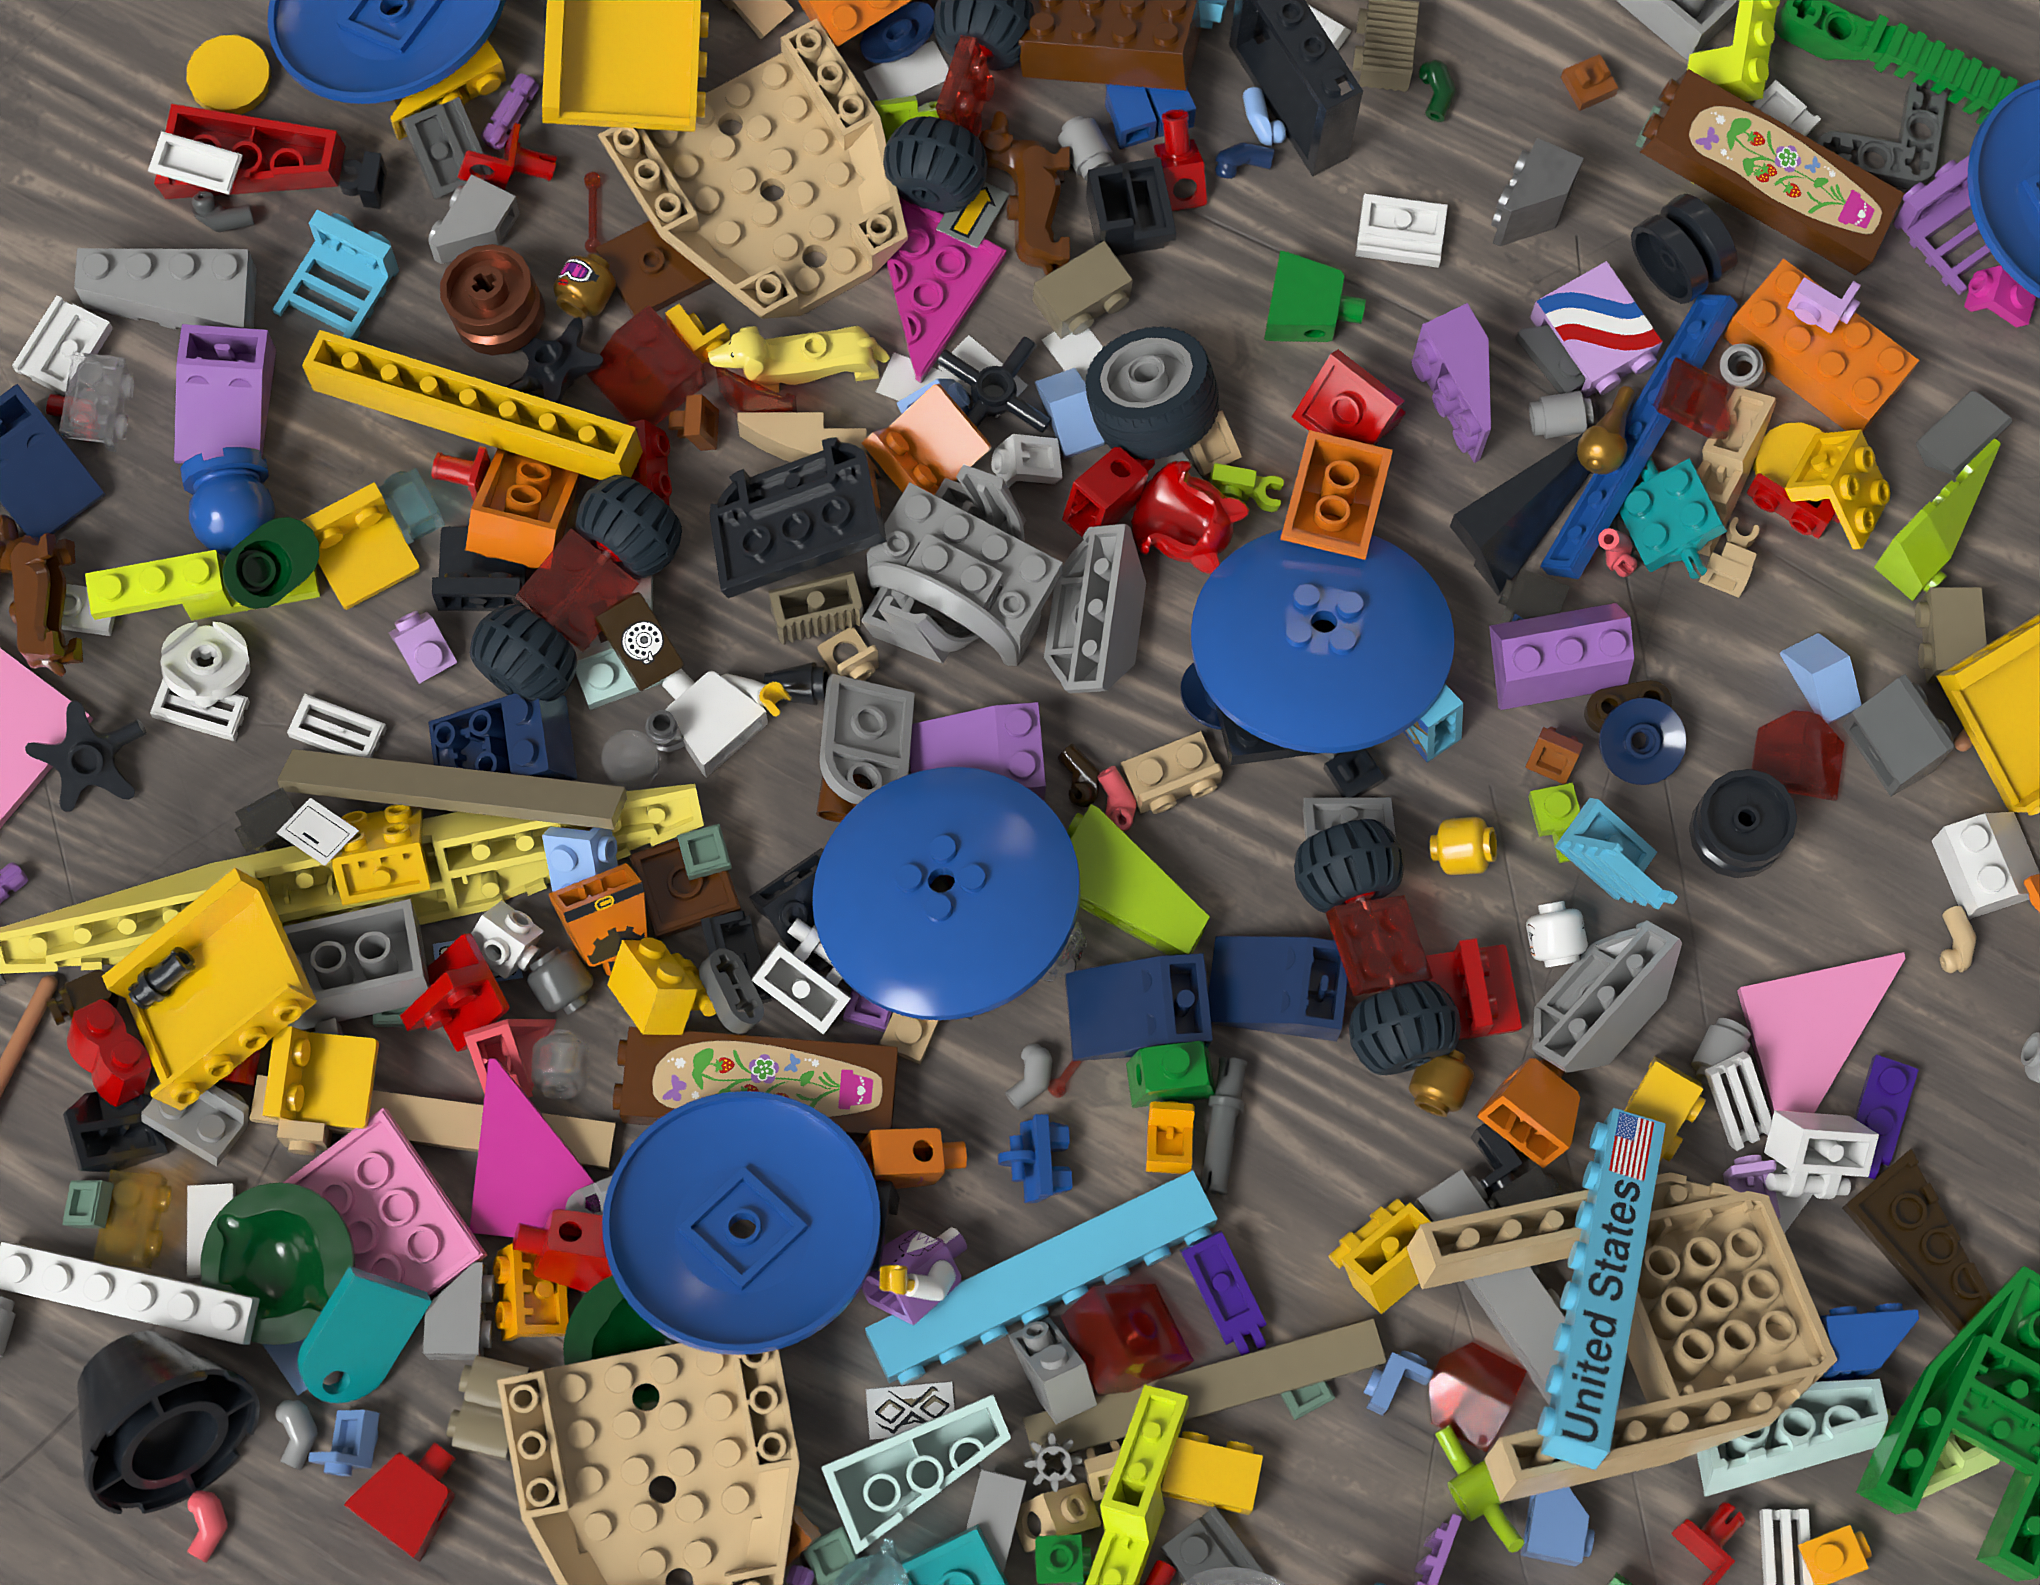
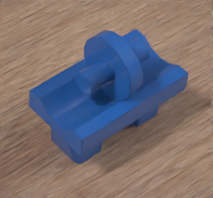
M1035 1114L1032 1120L1021 1122L1020 1135L1010 1136V1151L998 1154V1164L1011 1167L1012 1181H1023L1024 1203H1038L1050 1196L1066 1193L1073 1187L1070 1167L1052 1166L1051 1152H1063L1068 1149L1070 1143L1069 1126L1049 1122V1114Z

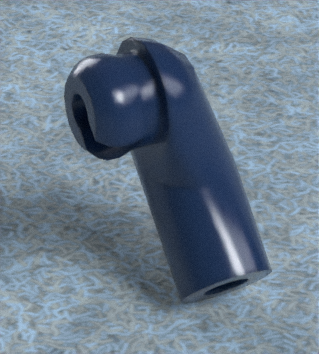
M1244 142L1235 144L1219 151L1215 158V161H1217L1215 173L1219 177L1233 179L1237 174L1238 166L1244 164L1270 169L1275 149Z

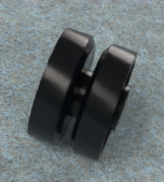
M1687 193L1678 195L1662 207L1659 215L1649 216L1634 227L1631 233L1633 251L1647 277L1659 291L1680 304L1690 303L1706 291L1709 283L1721 280L1732 272L1738 263L1737 250L1731 235L1721 219L1703 201Z
M1752 769L1730 771L1712 783L1693 810L1689 826L1692 847L1702 863L1717 874L1732 878L1756 876L1772 866L1793 838L1797 823L1795 803L1785 786L1767 773Z

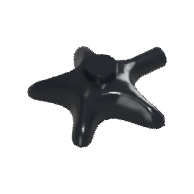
M577 317L570 321L563 334L555 341H544L534 337L526 346L520 348L528 358V367L521 378L505 387L526 394L543 389L545 400L559 404L564 393L572 386L574 380L601 368L603 365V357L601 355L580 350L584 328L582 319Z
M74 700L67 706L66 737L61 743L31 742L25 746V751L30 757L48 763L59 772L62 786L59 804L63 811L71 812L75 807L81 790L87 785H96L122 799L129 800L134 797L135 789L119 772L115 764V755L124 745L146 735V730L142 722L137 719L115 731L100 733L90 725L82 703Z

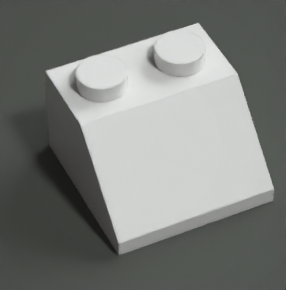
M2014 812L1984 813L1944 826L1933 838V846L1958 906L1963 907L1968 919L2029 900V892L2024 885V880L2032 875L2040 874Z

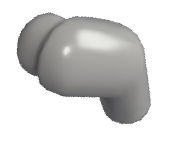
M1036 1043L1027 1045L1021 1053V1058L1025 1064L1024 1078L1005 1092L1008 1100L1017 1110L1044 1092L1050 1085L1052 1057L1046 1048Z
M285 1400L277 1407L276 1418L279 1422H283L290 1441L280 1462L302 1470L317 1437V1427L309 1408L304 1403L298 1400Z

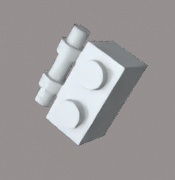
M797 918L787 932L801 942L798 948L793 953L778 942L752 976V981L824 1034L851 997L837 986L842 977L827 957L819 939L816 925L811 928ZM812 951L833 966L826 977L805 962Z
M1774 1110L1764 1153L1787 1169L1781 1173H1769L1766 1177V1187L1769 1191H1778L1786 1197H1799L1802 1193L1814 1194L1819 1199H1833L1836 1195L1846 1196L1851 1190V1183L1848 1178H1843L1842 1175L1869 1176L1879 1134L1846 1115Z

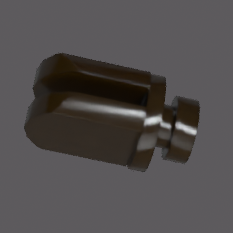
M94 970L63 984L64 987L58 989L62 1000L56 1002L55 998L46 1001L57 1026L66 1022L65 1017L70 1016L72 1019L75 1011L99 999H103L117 1008L119 997L118 994L107 989L102 978L105 972Z

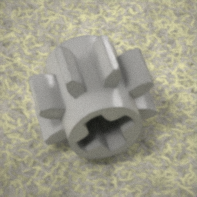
M1051 1431L1047 1435L1048 1442L1041 1446L1031 1440L1030 1444L1036 1453L1034 1458L1024 1460V1465L1029 1468L1036 1467L1038 1470L1033 1477V1484L1038 1485L1045 1478L1050 1481L1052 1490L1057 1492L1059 1487L1058 1481L1064 1478L1073 1483L1076 1481L1074 1475L1070 1472L1071 1466L1082 1463V1458L1077 1455L1070 1456L1067 1452L1074 1442L1071 1438L1066 1439L1061 1445L1056 1443L1055 1436ZM1061 1451L1062 1469L1057 1471L1055 1468H1050L1045 1472L1043 1469L1046 1463L1042 1458L1046 1452L1055 1455Z

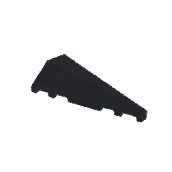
M1583 433L1453 515L1450 528L1476 559L1474 567L1497 596L1505 592L1509 583L1520 568L1524 566L1536 546L1548 533L1591 473L1583 467L1577 455L1578 442Z

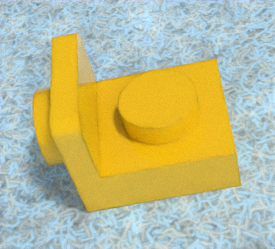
M680 304L665 312L668 330L696 368L706 361L710 363L708 352L731 340L730 331L724 323L707 333L696 314L691 313L687 315Z

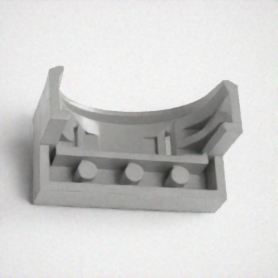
M963 464L956 476L960 483L947 478L943 480L935 496L1025 542L1023 525L1026 519L1003 478ZM998 586L985 608L986 611L991 609L1003 587ZM880 587L861 620L872 637L942 664L950 652L963 649L979 638L971 630L928 605Z
M909 482L884 524L887 542L871 547L867 553V588L875 596L878 592V587H883L928 605L985 640L999 653L1005 665L1017 666L1040 627L1041 609L1062 575L1063 562ZM998 586L1003 587L991 609L986 611L985 608Z

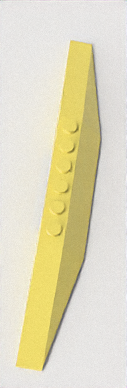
M695 784L626 791L627 800L615 829L612 830V835L617 841L616 858L619 860L631 855V850L648 843L654 846L675 838L679 834L704 826ZM454 812L423 819L422 846L431 879V890L343 906L331 860L324 866L296 846L214 862L0 927V974L58 971V967L81 966V970H102L103 965H116L234 868L263 882L283 927L411 899L420 925L484 912L491 909L501 900L505 902V900L525 892L529 896L547 889V884L551 881L542 835L550 826L588 831L593 827L465 812Z

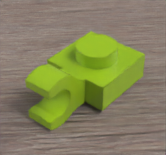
M915 95L874 101V107L880 115L886 144L894 131L909 119L930 116L947 120L948 117L945 101H932L920 107L917 105Z
M1214 463L1207 481L1215 486L1224 496L1248 501L1249 497H1251L1259 508L1267 512H1276L1281 505V500L1269 498L1265 490H1281L1284 484L1282 478L1278 476H1256L1257 471Z
M1573 783L1530 791L1528 796L1539 837L1552 835L1555 846L1580 812ZM1555 847L1559 863L1569 862L1570 860Z

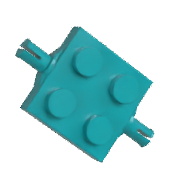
M1650 456L1646 463L1648 469L1644 466L1640 473L1644 481L1630 490L1619 509V513L1644 565L1650 573L1670 562L1682 560L1689 573V577L1691 579L1700 578L1693 564L1695 563L1702 576L1707 572V568L1704 566L1698 551L1707 542L1727 532L1725 525L1690 458L1666 471L1658 472L1653 458Z

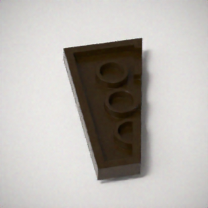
M1911 1148L1845 1204L1842 1209L1951 1332L1956 1335L1991 1299L1992 1295L1975 1264L1968 1259L1959 1242L1961 1241L1960 1236L1954 1225L1949 1224L1937 1202L1939 1198L1931 1183H1927L1917 1165L1919 1161Z

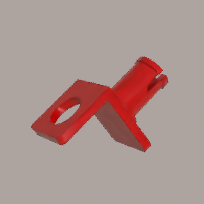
M1179 109L1170 110L1162 114L1165 143L1154 145L1156 158H1161L1172 211L1200 207L1207 204L1204 161L1195 140L1189 139L1188 112ZM1184 178L1193 180L1196 183V190L1193 195L1188 198H1178L1173 194V187L1176 182Z
M514 122L505 146L503 159L470 150L466 151L459 169L458 178L467 181L472 174L502 190H505L510 175H513L515 171L546 179V181L550 182L555 170L557 155H549L521 147V142H518L521 124ZM478 164L486 165L492 168L494 173L481 175L474 172L471 167Z
M479 446L474 461L438 452L432 466V479L468 486L474 502L491 464L487 448Z
M1722 1502L1719 1505L1718 1510L1701 1529L1691 1520L1686 1519L1671 1532L1683 1546L1712 1571L1701 1585H1716L1735 1562L1722 1548L1734 1533L1744 1525L1745 1518L1739 1511L1725 1523V1520L1735 1509L1733 1505Z

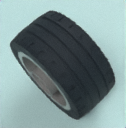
M1163 326L1145 327L1144 329L1130 331L1115 338L1112 342L1110 341L1108 345L1104 346L1097 353L1089 365L1085 380L1087 401L1096 428L1111 449L1121 447L1134 459L1153 460L1156 458L1161 459L1162 457L1166 458L1176 455V453H1181L1198 443L1204 435H1207L1209 429L1213 427L1212 425L1216 421L1219 411V392L1210 359L1200 342L1190 334H1186L1185 331H1179L1171 327L1165 328Z

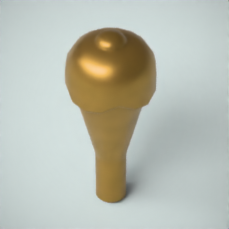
M1623 386L1619 389L1611 409L1595 426L1586 429L1578 442L1577 455L1579 461L1585 469L1599 475L1609 474L1616 471L1625 460L1628 448L1624 438L1626 415L1635 397V391L1631 387Z

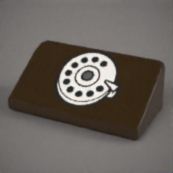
M641 593L627 594L594 617L639 691L647 689L684 667L682 659Z

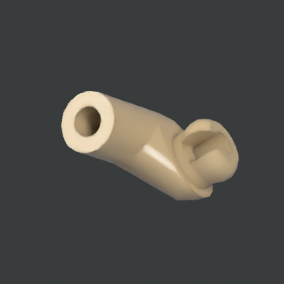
M1954 906L1947 909L1942 915L1953 938L1952 949L1943 950L1940 957L1941 966L1947 973H1954L1957 970L1964 972L1971 966L1977 939L1963 907Z

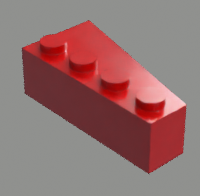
M171 104L165 130L169 134L243 155L229 195L338 187L346 146L335 130ZM156 174L154 185L165 199L192 198L201 191L210 192L213 196L228 195Z

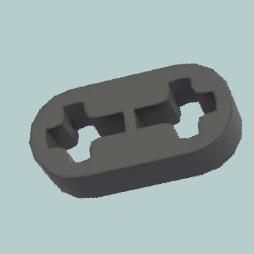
M717 949L711 953L699 967L701 982L724 1027L731 1032L744 1034L760 1022L764 1016L762 1000L742 960L737 954L728 949Z

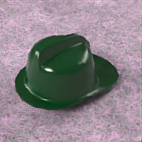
M291 517L274 518L262 524L234 546L225 558L222 573L223 582L229 595L240 605L251 609L268 608L279 602L304 582L315 570L320 556L319 542L310 527L303 521Z

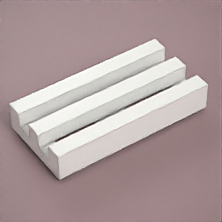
M163 678L150 712L153 718L236 742L238 736L237 729L239 725H242L244 710L248 709L250 703L248 697L233 693L226 698L218 700V702L234 706L232 712L213 706L201 707L192 700L169 694L170 688L166 685ZM164 704L226 721L228 725L224 726L163 707Z
M304 694L287 733L291 738L334 754L372 758L374 751H377L379 748V740L382 735L384 736L387 727L385 723ZM310 708L372 732L367 737L310 716L307 712ZM305 724L361 745L364 749L363 751L302 729L301 726Z
M1743 1051L1704 1070L1729 1145L1738 1151L1744 1148V1142L1749 1140L1751 1143L1760 1140V1134L1765 1133L1768 1135L1772 1119L1751 1057ZM1737 1066H1739V1068H1740V1071H1741V1074H1742V1077H1743V1080H1744V1083H1745V1086H1746V1089H1747V1092H1748V1095H1749V1098H1750V1101H1751V1104H1752V1107H1753V1110H1754V1113H1755V1116H1756V1119H1757V1122H1756V1123H1754V1120H1753V1117H1752V1114H1751V1111H1750V1108H1749V1105H1748V1102H1747V1099H1746V1096H1745V1093H1744V1090H1743V1087H1742V1084H1741V1081H1740V1078H1739V1075H1738V1072H1737V1069H1736ZM1723 1073H1726L1744 1129L1740 1131L1738 1130L1720 1076Z
M1809 1509L1760 1510L1764 1585H1776L1773 1520H1780L1783 1584L1795 1585L1791 1520H1796L1797 1544L1809 1541ZM1798 1548L1800 1585H1813Z

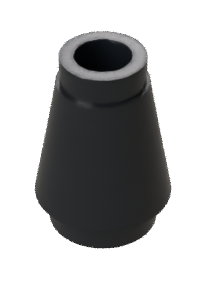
M816 662L764 674V684L771 682L780 683L792 697L791 702L817 705L818 701H825L826 684L829 679L826 666H817Z

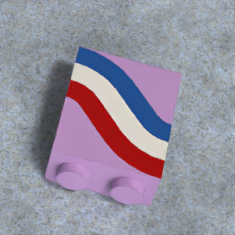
M1607 261L1538 299L1530 316L1536 327L1546 325L1551 327L1586 378L1581 390L1585 398L1597 391L1600 395L1606 394L1616 388L1621 383V378L1634 371L1638 375L1651 368L1657 362L1656 356L1663 343Z

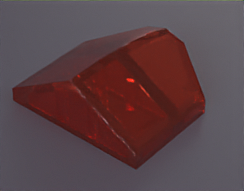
M1676 357L1669 368L1653 406L1657 412L1707 438L1726 439L1731 425L1726 398L1729 391L1728 384Z
M715 367L718 388L736 416H738V413L797 412L796 396L787 393L784 397L728 370V368Z
M1793 710L1757 729L1752 770L1771 775L1782 783L1789 793L1836 801L1844 742L1819 714Z
M1474 1342L1441 1357L1428 1383L1431 1424L1440 1429L1451 1425L1457 1438L1486 1453L1513 1405L1527 1370Z

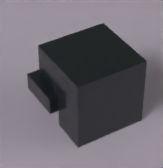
M1160 157L1088 170L1086 202L1095 245L1105 241L1113 254L1120 256L1162 249L1165 242L1176 241L1177 233Z

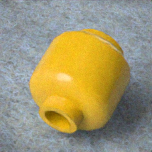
M1479 817L1445 819L1440 824L1437 835H1431L1430 837L1431 858L1433 861H1439L1443 871L1449 875L1484 873L1490 862L1496 861L1497 839L1493 827H1487L1485 821Z

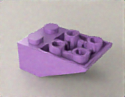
M1466 303L1422 324L1412 359V366L1418 379L1421 382L1427 381L1434 393L1432 400L1437 412L1443 418L1447 416L1454 428L1453 437L1458 448L1463 453L1468 452L1473 462L1476 463L1480 461L1491 431L1489 341L1470 306Z
M182 324L176 364L175 463L183 464L186 460L200 453L203 455V461L224 456L223 448L227 447L257 449L261 451V456H263L276 348L268 330Z

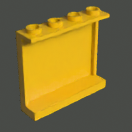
M547 0L542 123L695 132L696 117L705 118L706 92L697 91L698 77L706 78L707 52H699V38H708L709 12H700L701 0Z
M2039 613L1936 676L2008 811L2025 812L2029 816L2040 813Z
M237 868L232 869L102 976L108 990L126 999L161 1084L150 1092L152 1098L180 1111L197 1101L199 1096L220 1079L228 1076L235 1067L255 1051L263 1048L271 1038L290 1023L299 1019L307 1009L317 1002L263 882ZM175 947L187 950L195 960L193 964L196 966L195 970L171 988L170 995L163 1001H155L148 1009L138 1007L129 997L130 991H128V988L138 981L139 973L145 968L155 967Z

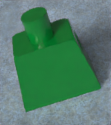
M1280 250L1264 340L1330 342L1333 340L1337 320L1362 323L1366 299L1341 295L1345 276L1343 271Z
M1204 1041L1145 1047L1139 1049L1126 1063L1132 1108L1150 1106V1102L1153 1101L1186 1102L1209 1099L1210 1096L1215 1095L1210 1052Z

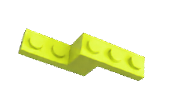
M1740 0L1733 45L1689 54L1687 70L1690 69L1745 102L1763 99L1765 81L1769 75L1768 61L1770 49L1775 36L1776 10L1780 0Z
M217 550L85 573L90 611L94 620L179 604L183 605L192 621L253 609L240 605L229 595L223 582L222 569L224 563ZM316 568L304 582L271 606L320 597Z
M1144 1384L1100 1504L1105 1532L1085 1585L1139 1584L1165 1511L1161 1483L1189 1407L1188 1396Z

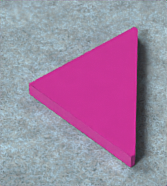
M899 197L908 240L890 257L886 265L915 379L922 383L1006 258V250L983 238L978 248H975L936 230L944 216L943 214L918 207Z
M489 1058L470 1230L472 1233L514 1237L518 1223L543 1228L552 1210H565L568 1198L576 1190L595 1181L561 1137L556 1134L544 1119L541 1112L521 1087L516 1084L504 1069L501 1062L496 1058ZM596 1193L586 1197L585 1208L593 1214L601 1211L600 1199Z

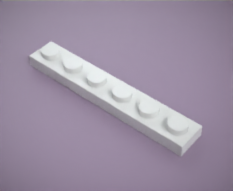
M1 1242L0 1289L234 1343L250 1344L259 1298L16 1243Z

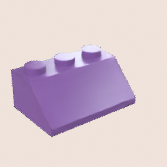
M1617 603L1489 626L1498 708L1500 710L1592 694L1600 689L1628 684L1634 662L1631 619Z

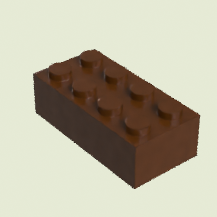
M1030 0L1033 4L1035 15L1030 19V30L1026 29L1018 40V45H1021L1020 62L1022 77L1186 91L1201 35L1199 0Z

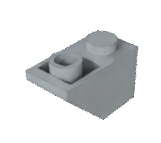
M471 174L466 184L458 186L450 200V210L444 220L439 219L436 221L430 231L428 240L434 260L444 264L453 261L459 254L475 246L489 244L501 246L520 215L516 196Z
M473 1262L431 1302L426 1310L423 1354L429 1360H474L476 1355L484 1357V1348L492 1347L493 1322L492 1320H486V1303L494 1302L495 1281L494 1275H488V1269L483 1262Z
M1050 1317L1032 1322L1023 1329L1008 1335L1038 1401L1055 1424L1097 1405L1085 1363Z

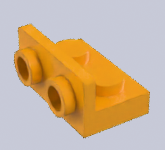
M513 1243L499 1250L493 1262V1275L495 1283L499 1284V1302L495 1309V1323L497 1328L501 1329L502 1341H513L519 1337L565 1336L569 1322L567 1286L536 1277L533 1274L536 1255L513 1250Z

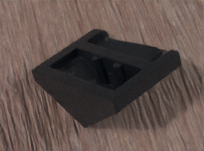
M98 1092L85 1093L64 1112V1120L79 1171L116 1173L167 1154L168 1151L163 1134L141 1120V1113L152 1101V1096L141 1094L115 1107L105 1101Z

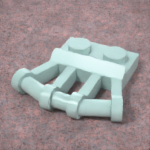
M652 575L641 578V580L609 579L608 576L598 579V584L584 589L553 626L570 642L577 654L578 661L575 673L590 710L641 691L636 687L609 641L600 642L587 606L605 600L608 608L617 602L616 597H624L627 594L639 592L653 612ZM562 601L548 613L542 611L539 616L547 621ZM574 612L578 614L590 646L581 651L558 628ZM666 678L648 687L647 689L662 684Z

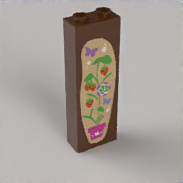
M1690 69L1677 81L1671 78L1667 82L1658 101L1663 103L1659 114L1654 112L1643 128L1641 135L1645 136L1646 140L1640 153L1853 275H1857L1873 262L1905 193Z
M630 1026L628 1027L627 1040L620 1039L617 1064L618 1066H624L623 1083H615L613 1110H620L619 1115L623 1124L651 1126L662 1116L691 1101L725 1092L751 1091L781 1095L804 1103L830 1118L853 1141L863 1142L870 1130L892 1129L898 1047L683 1031L682 1035L642 1034L638 1027Z

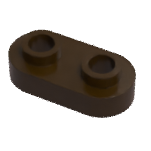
M1653 680L1604 688L1591 695L1585 706L1584 717L1588 726L1600 734L1602 725L1608 714L1603 712L1602 704L1608 703L1615 708L1630 699L1651 695L1656 700L1672 707V697L1669 690L1663 684Z

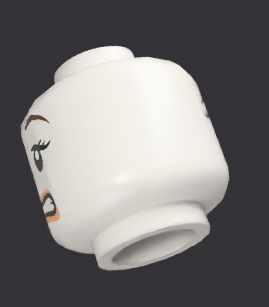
M1564 901L1538 905L1539 914L1531 916L1526 922L1533 958L1538 961H1544L1545 967L1579 962V954H1582L1588 948L1582 913L1577 909H1566Z

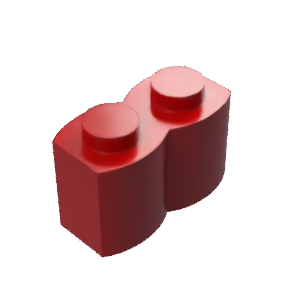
M99 999L75 1011L67 1036L68 1050L77 1064L92 1074L93 1084L100 1096L109 1104L118 1107L143 1094L151 1070V1059L142 1043L126 1033L124 1020L117 1009L107 1001Z

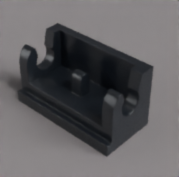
M736 911L712 918L700 919L709 955L717 949L733 951L742 960L752 980V976L762 965L750 915L745 916L744 911ZM753 982L762 1003L771 1002L770 994Z

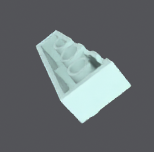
M1880 1379L1815 1382L1769 1426L1698 1452L1697 1457L1705 1497L1876 1448L1883 1437L1889 1420Z
M989 1395L821 1466L856 1555L1011 1439L994 1395Z

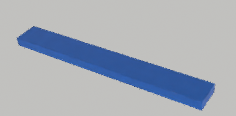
M1700 294L1696 298L1626 418L1624 438L1628 448L1624 462L1616 471L1609 474H1593L1540 565L1548 575L1579 579L1599 545V534L1611 525L1735 312L1738 304L1732 296Z

